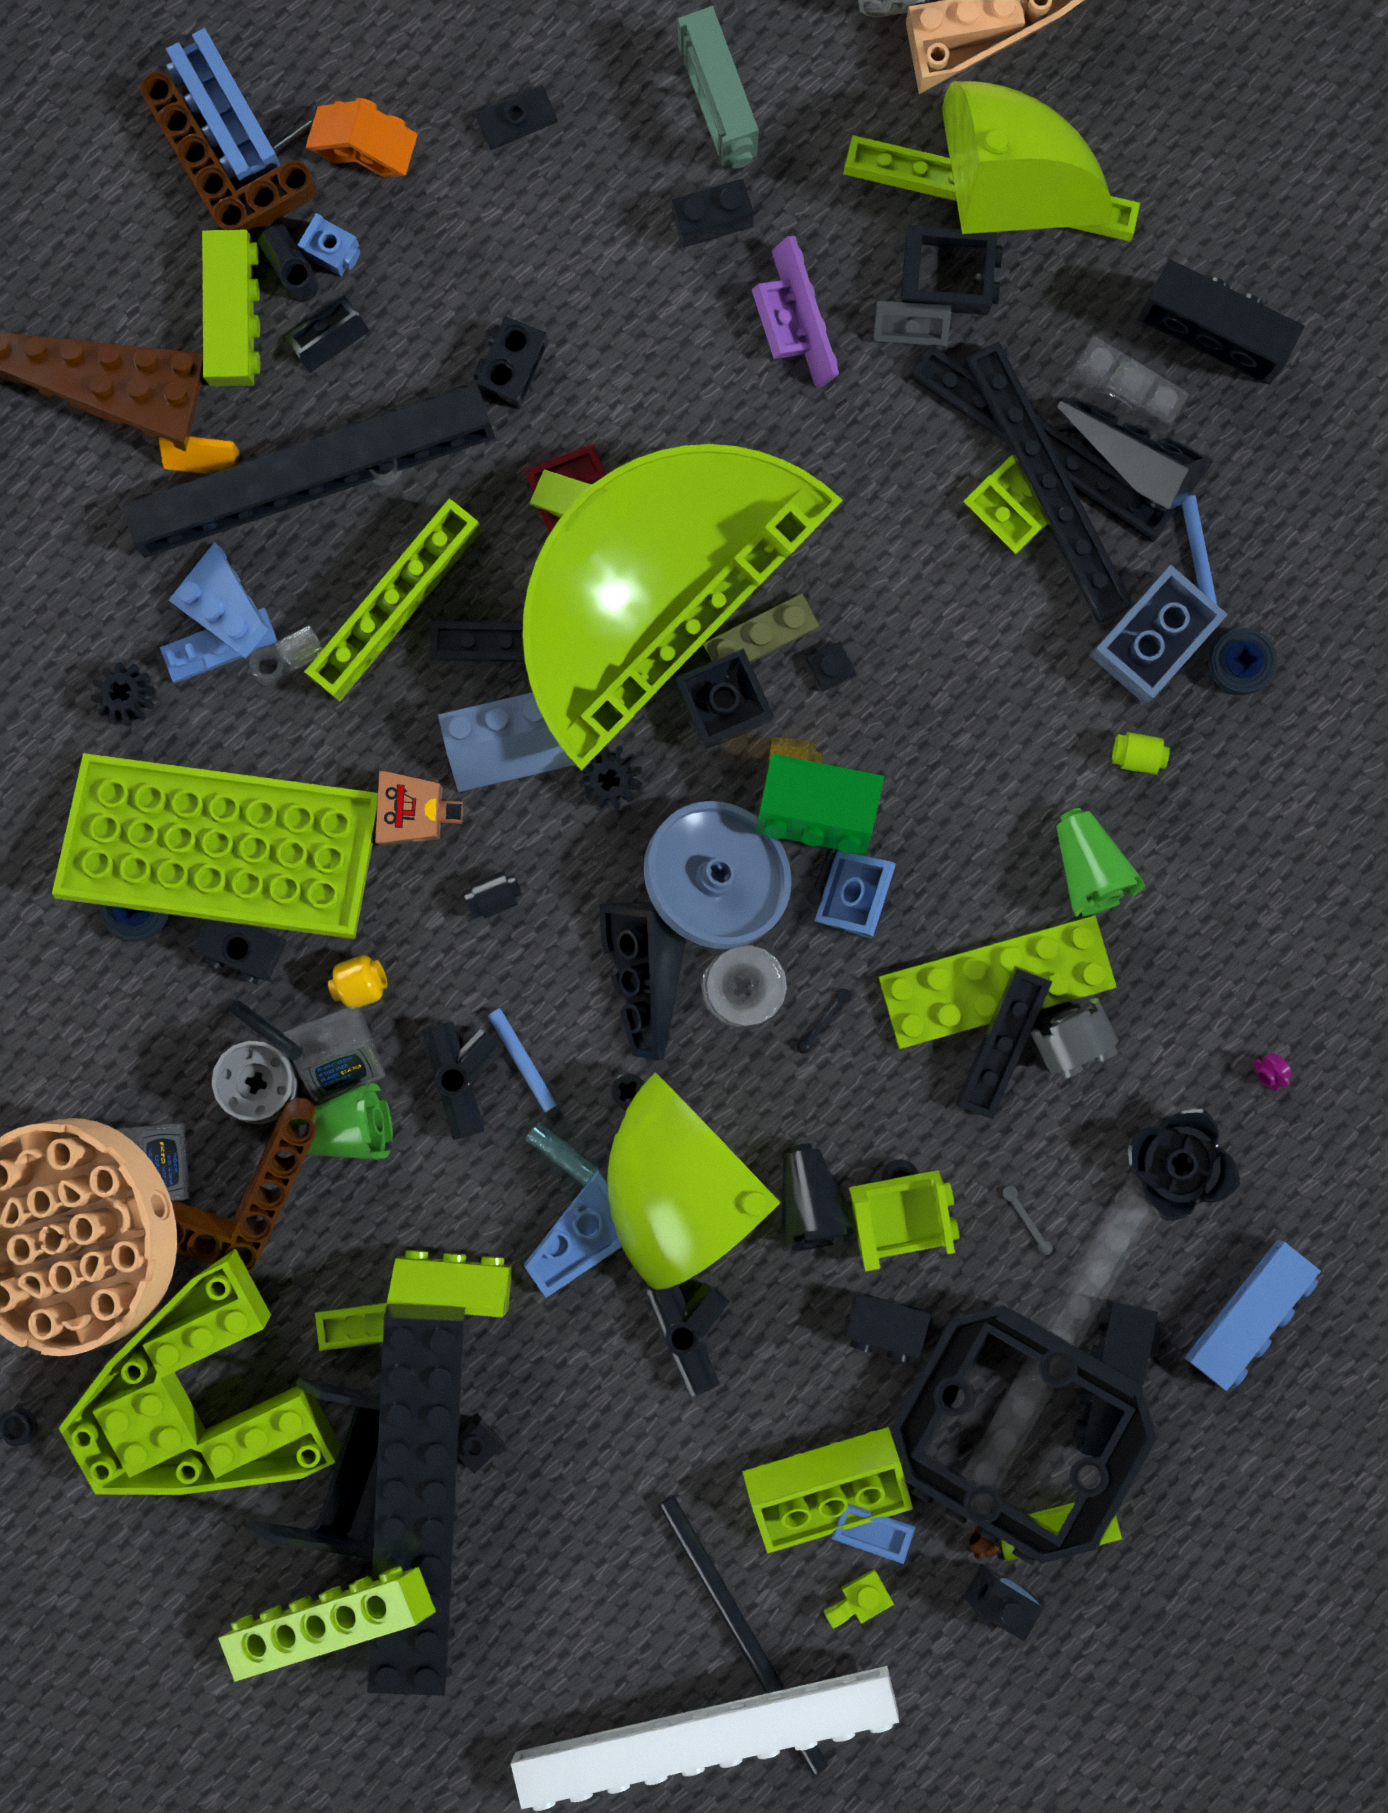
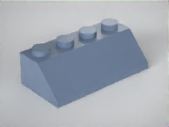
M533 693L438 714L447 756L458 792L575 765L549 731L538 709Z

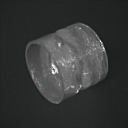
M750 945L731 948L713 958L704 970L701 982L702 1000L710 1014L720 1022L735 1027L761 1024L773 1017L783 1004L787 990L785 972L777 958L765 949ZM735 979L738 981L748 980L750 984L746 987L749 992L747 996L743 993L735 995L733 992L737 987L734 982Z

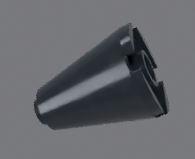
M810 1143L790 1147V1154L783 1157L782 1250L787 1251L790 1247H792L793 1252L812 1250L834 1245V1237L843 1235L844 1242L857 1237L856 1227L821 1150L812 1149V1144Z

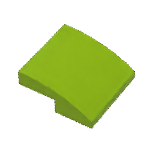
M1012 455L963 501L1015 554L1047 526Z

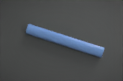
M1191 495L1183 502L1182 508L1198 588L1217 604L1196 496Z
M499 1008L488 1015L489 1020L543 1111L547 1112L557 1106L552 1094L502 1010Z

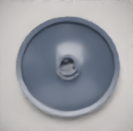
M705 801L693 803L677 810L653 834L644 858L645 885L649 898L658 914L679 935L705 947L731 949L742 947L758 940L779 921L790 898L791 870L779 839L756 834L758 817L739 806L724 802Z

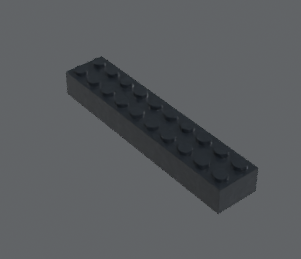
M387 1304L383 1326L372 1581L380 1580L379 1575L398 1566L402 1567L403 1572L419 1567L436 1612L415 1626L369 1640L367 1693L445 1696L448 1668L465 1307Z

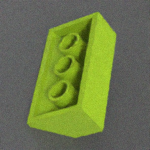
M889 1427L742 1471L767 1554L831 1535L837 1528L843 1527L842 1531L873 1522L869 1519L875 1517H890L913 1510L902 1466ZM848 1504L873 1512L870 1513L872 1515L864 1518L848 1512L845 1523L839 1526L836 1524L838 1517L848 1509Z

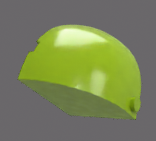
M954 81L949 85L944 97L942 113L962 234L1109 224L1112 213V201L1102 169L1082 136L1061 115L1036 98L1005 86L976 81Z
M656 1072L647 1080L627 1108L618 1134L616 1133L613 1140L607 1176L608 1202L611 1219L624 1253L648 1286L656 1290H662L678 1285L712 1265L745 1238L781 1202Z

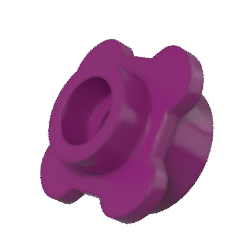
M1270 1054L1269 1056H1264L1262 1061L1256 1059L1253 1062V1066L1257 1070V1078L1264 1086L1273 1091H1278L1280 1086L1284 1088L1289 1086V1078L1292 1076V1072L1282 1057L1277 1054Z

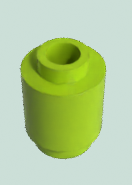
M1127 732L1126 735L1117 734L1112 752V764L1120 765V769L1157 775L1159 768L1165 769L1167 766L1170 748L1164 746L1163 738Z

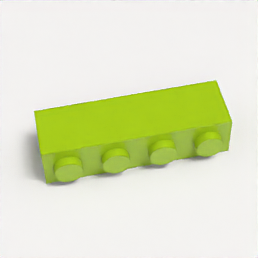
M247 230L202 231L203 377L209 386H253L254 374H260L261 367L259 352L254 351V338L260 337V320L258 315H254L253 302L260 300L258 279H253V265H259L260 261L259 246L257 242H253Z

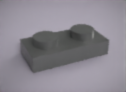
M877 301L874 341L947 346L951 305Z

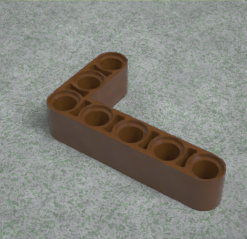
M152 72L143 78L140 91L146 104L220 230H247L249 235L308 203L314 197L316 185L309 168L304 163L293 160L284 163L236 191L168 75L162 72ZM168 90L167 95L163 99H153L158 91ZM186 121V125L182 130H171L176 122ZM196 152L205 153L200 161L195 163L189 162L192 154ZM295 178L306 179L304 185L300 188L293 189L289 187L290 182ZM214 183L223 184L222 189L218 193H207L210 185ZM263 196L274 197L272 203L268 206H257L259 199ZM230 215H241L238 223L234 225L225 224L227 217Z
M296 1098L287 1102L283 1107L233 1221L180 1202L171 1201L177 1225V1254L213 1265L236 1247H245L249 1250L238 1252L248 1272L254 1269L315 1137L317 1112L312 1102L307 1099ZM300 1118L306 1120L307 1123L299 1126L294 1125L290 1121ZM288 1151L293 1155L284 1158L276 1155V1153ZM266 1183H273L278 1187L275 1189H266L262 1187V1185ZM252 1215H258L263 1217V1219L259 1221H254L249 1219L248 1217ZM206 1234L212 1236L213 1238L209 1240H203L198 1236Z

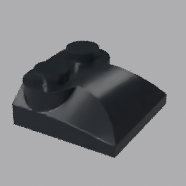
M744 648L675 678L705 749L723 744L774 719L773 712Z

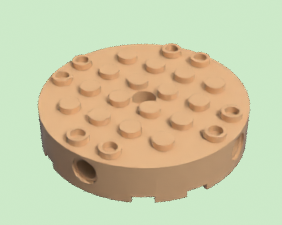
M58 1119L20 1127L0 1137V1334L19 1347L27 1346L41 1351L43 1355L69 1356L113 1343L133 1333L150 1318L161 1303L170 1284L176 1261L177 1229L175 1214L167 1188L156 1167L143 1150L124 1134L110 1126L87 1119Z

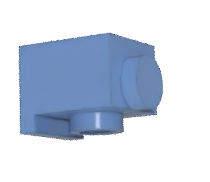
M317 213L298 243V247L304 257L341 277L346 268L351 270L355 266L360 255L356 236L326 221ZM329 239H334L337 241L335 247L326 248L325 246Z

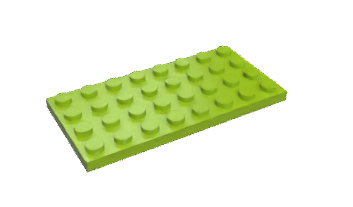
M83 753L52 895L55 899L355 939L377 822L378 793Z

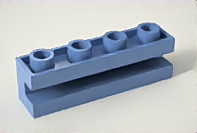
M203 28L192 34L195 41L193 44L182 49L180 43L177 42L166 48L172 60L166 66L177 86L183 82L186 85L189 94L185 95L184 98L194 116L202 114L207 125L201 129L211 147L214 148L219 145L225 156L220 158L219 161L229 179L237 176L240 184L244 187L281 165L206 29Z
M1277 1240L1184 1359L1225 1391L1230 1386L1233 1388L1237 1387L1246 1377L1248 1370L1245 1367L1254 1356L1259 1358L1269 1348L1271 1344L1269 1337L1277 1327L1283 1328L1291 1320L1295 1313V1310L1292 1308L1301 1296L1303 1298L1308 1297L1318 1284L1316 1277L1321 1270L1286 1242Z

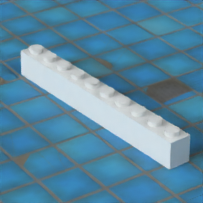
M884 1666L517 1751L511 1761V1768L521 1809L533 1807L534 1811H541L551 1808L556 1804V1801L570 1798L571 1802H580L589 1799L595 1792L607 1790L610 1794L619 1793L630 1788V1784L645 1781L646 1785H654L665 1781L669 1775L682 1773L683 1776H693L703 1772L705 1767L717 1764L722 1768H728L740 1764L743 1758L757 1755L758 1759H767L778 1755L780 1750L795 1747V1750H807L815 1747L818 1744L817 1741L830 1738L835 1742L846 1741L853 1738L856 1732L869 1729L871 1733L884 1732L891 1729L893 1724L899 1723L898 1708L888 1668Z

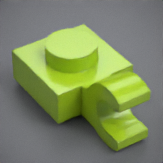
M875 1569L841 1587L846 1598L825 1609L824 1613L834 1629L846 1622L854 1614H856L862 1624L893 1606L894 1603Z

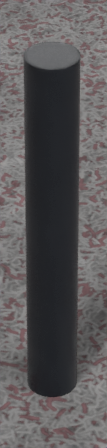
M235 1001L231 1005L230 1011L232 1014L291 1060H297L302 1055V1048L243 1002Z

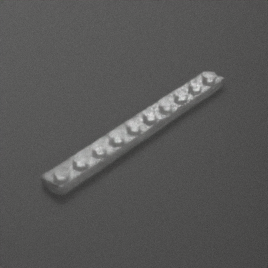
M1128 1181L1125 1182L1044 1325L1045 1329L1077 1347L1082 1342L1155 1213L1149 1207L1142 1189ZM1027 1355L960 1473L976 1484H991L997 1488L1000 1487L1052 1395L1055 1387L1049 1386L1042 1380L1039 1374V1361ZM1058 1357L1051 1362L1050 1373L1055 1379H1061L1069 1365L1068 1361ZM980 1493L975 1500L977 1511L983 1515L992 1501V1497L989 1494ZM942 1505L939 1510L942 1515L974 1533L977 1524L967 1519L965 1524L955 1520L945 1513L947 1506Z

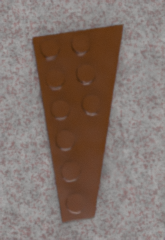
M0 333V378L17 385L25 383L38 388L42 395L52 399L54 396H58L68 400L72 407L120 426L125 424L143 430L145 436L155 440L161 437L173 442L174 447L186 452L203 381V353Z

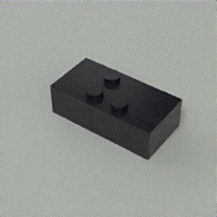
M1168 259L1137 318L1138 321L1268 385L1286 365L1305 325L1264 306L1260 298L1248 293L1242 295L1230 289L1229 284L1217 277L1208 278L1171 259Z

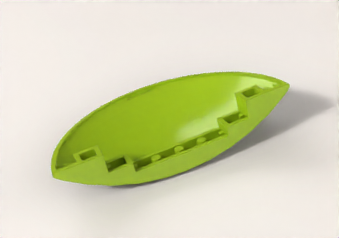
M702 444L664 449L636 458L614 469L595 482L573 502L549 534L535 562L525 599L522 637L524 661L529 684L538 709L549 731L562 750L581 771L753 591L843 501L838 495L803 469L783 459L737 446Z

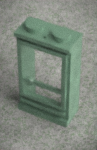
M713 6L677 18L678 48L680 54L684 55L685 67L688 68L689 78L719 159H721L722 167L732 165L733 168H741L750 164L753 161V157L757 156L759 129Z

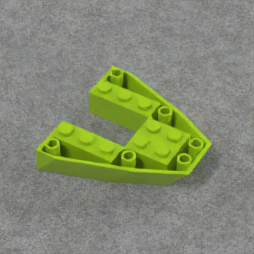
M236 1249L187 1283L105 1365L60 1425L59 1430L95 1494L184 1495L302 1479L336 1462L342 1446L316 1397L300 1387L295 1386L205 1429L175 1374L176 1371L263 1330L271 1316Z

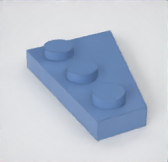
M214 542L170 597L169 601L246 659L269 628L254 602L243 589L237 573L229 565L226 554Z
M598 1170L524 1263L526 1270L545 1298L622 1247L611 1219L608 1185Z

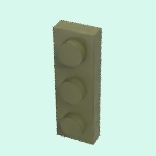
M800 594L703 643V647L711 662L744 648L751 663L818 629L819 624L803 594Z

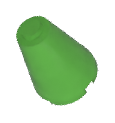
M1081 808L1066 812L1060 817L1062 822L1056 826L1071 907L1076 917L1080 913L1083 917H1087L1120 904L1119 899L1128 892L1130 898H1132L1145 888L1141 876L1090 811L1082 812Z
M375 1083L365 1084L316 1105V1133L307 1155L374 1160L387 1158L391 1150L384 1151L385 1143L392 1141L393 1128L386 1099L379 1100L375 1091H381L380 1087ZM300 1118L290 1121L294 1125L299 1126L307 1123L306 1120Z

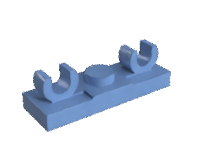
M265 608L258 611L269 630L249 655L279 644ZM207 629L160 647L173 683L243 658V656Z

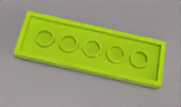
M1096 915L879 976V983L898 1049L990 1024L1015 965L1047 977L1052 981L1041 1009L1117 988Z

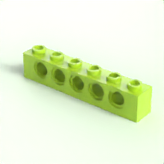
M449 498L304 672L340 702L480 535L482 529L479 522Z
M398 1566L379 1575L380 1580L373 1582L371 1576H367L349 1584V1590L342 1592L341 1586H336L319 1594L318 1600L312 1601L311 1596H306L290 1603V1609L283 1611L282 1606L278 1605L260 1613V1619L254 1620L252 1615H248L230 1624L232 1630L218 1639L234 1681L246 1679L417 1625L436 1612L419 1567L403 1572L402 1567Z

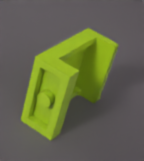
M939 1170L849 1187L860 1255L865 1272L880 1269L879 1258L940 1246L945 1247L947 1255L955 1253L953 1240L959 1239V1230L955 1216L949 1217L948 1206L954 1205V1198L950 1183L943 1184Z

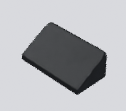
M342 296L284 338L308 372L311 373L370 331L360 314L348 299Z

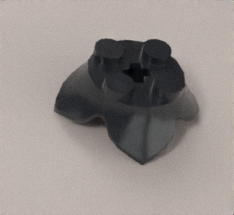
M1204 1109L1180 1111L1172 1115L1160 1126H1149L1142 1129L1128 1144L1129 1166L1133 1174L1140 1179L1143 1185L1144 1197L1149 1207L1165 1221L1183 1219L1194 1211L1197 1204L1223 1200L1240 1186L1237 1164L1230 1154L1220 1148L1218 1144L1220 1133L1217 1123ZM1182 1153L1184 1154L1183 1161L1188 1163V1168L1186 1171L1180 1170L1179 1175L1174 1172L1175 1167L1171 1163L1173 1158H1178L1179 1154Z

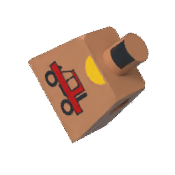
M379 771L375 843L379 846L438 840L440 839L441 823L462 824L463 801H443V787L439 783Z

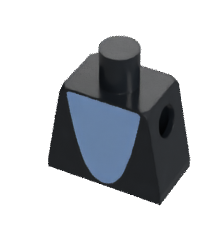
M984 1564L979 1568L963 1596L979 1615L1022 1641H1025L1045 1606L1044 1600ZM988 1586L985 1596L981 1599L984 1589Z

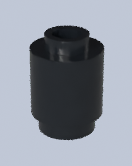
M504 870L471 884V888L464 891L466 902L475 919L484 916L486 919L517 906L518 901L516 897L522 895L514 874L507 877Z

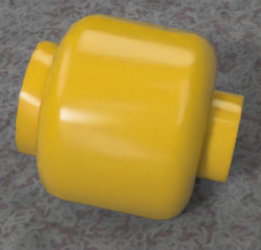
M360 955L336 964L333 968V979L328 981V987L334 1001H341L345 1007L352 1010L380 1000L383 996V989L387 988V978L378 960L373 961L367 955Z

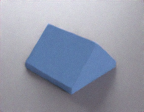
M837 850L815 922L865 938H872L896 863L858 854H847Z

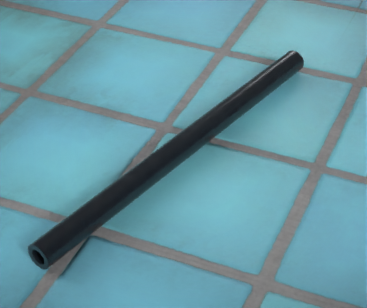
M671 1496L658 1505L763 1690L766 1694L784 1690L785 1687L675 1496ZM818 1745L807 1750H798L812 1775L823 1771L829 1765Z

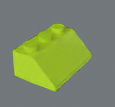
M406 1250L405 1256L395 1258L387 1304L465 1307V1314L491 1317H504L508 1312L512 1265H504V1258L481 1256V1263L466 1262L465 1254L444 1253L442 1260L428 1258V1251Z

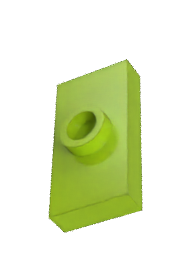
M387 1302L316 1312L319 1351L383 1343L384 1315Z

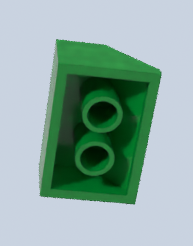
M772 753L755 833L766 835L772 839H786L801 842L812 847L821 846L840 850L847 854L866 856L873 832L884 776Z

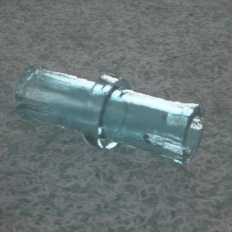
M540 1121L525 1139L527 1143H530L551 1160L550 1164L554 1168L559 1166L581 1183L583 1187L599 1170V1167L594 1166L573 1149V1143L569 1140L564 1142Z

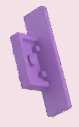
M787 236L772 250L781 280L757 284L752 289V293L773 359L805 354L815 387H823L839 374L837 358L832 352L826 334V324L820 315L816 303L815 290L806 272L803 253L798 247L796 237Z

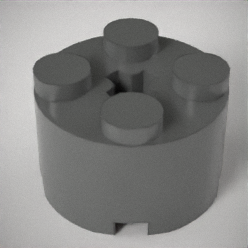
M1098 998L1088 999L1090 1007L1082 1009L1080 1004L1076 1003L1046 1017L1041 1021L1043 1029L1040 1031L1033 1026L1031 1035L1050 1073H1060L1062 1078L1066 1079L1080 1073L1083 1070L1082 1064L1093 1059L1101 1062L1118 1053L1115 1045L1119 1040Z

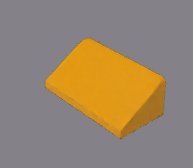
M159 437L164 469L206 474L213 470L223 471L238 466L240 451L232 441L189 437L185 452L174 447L173 442Z

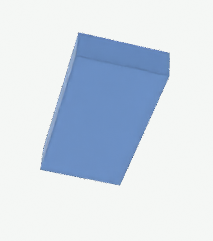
M848 1504V1509L838 1517L836 1524L838 1526L844 1524L848 1512L863 1518L872 1515L870 1513L873 1512ZM875 1517L869 1519L873 1522L842 1531L843 1527L837 1528L831 1535L833 1540L904 1564L915 1526L890 1517Z

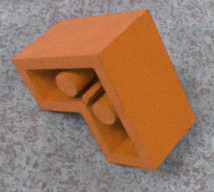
M357 98L352 102L335 101L334 104L318 106L305 148L335 164L357 162L382 177L406 176L418 134L407 128L405 121L401 118L385 115L378 111L377 105L374 102Z

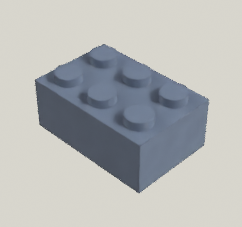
M1170 565L1092 652L1090 657L1146 705L1160 692L1228 614Z

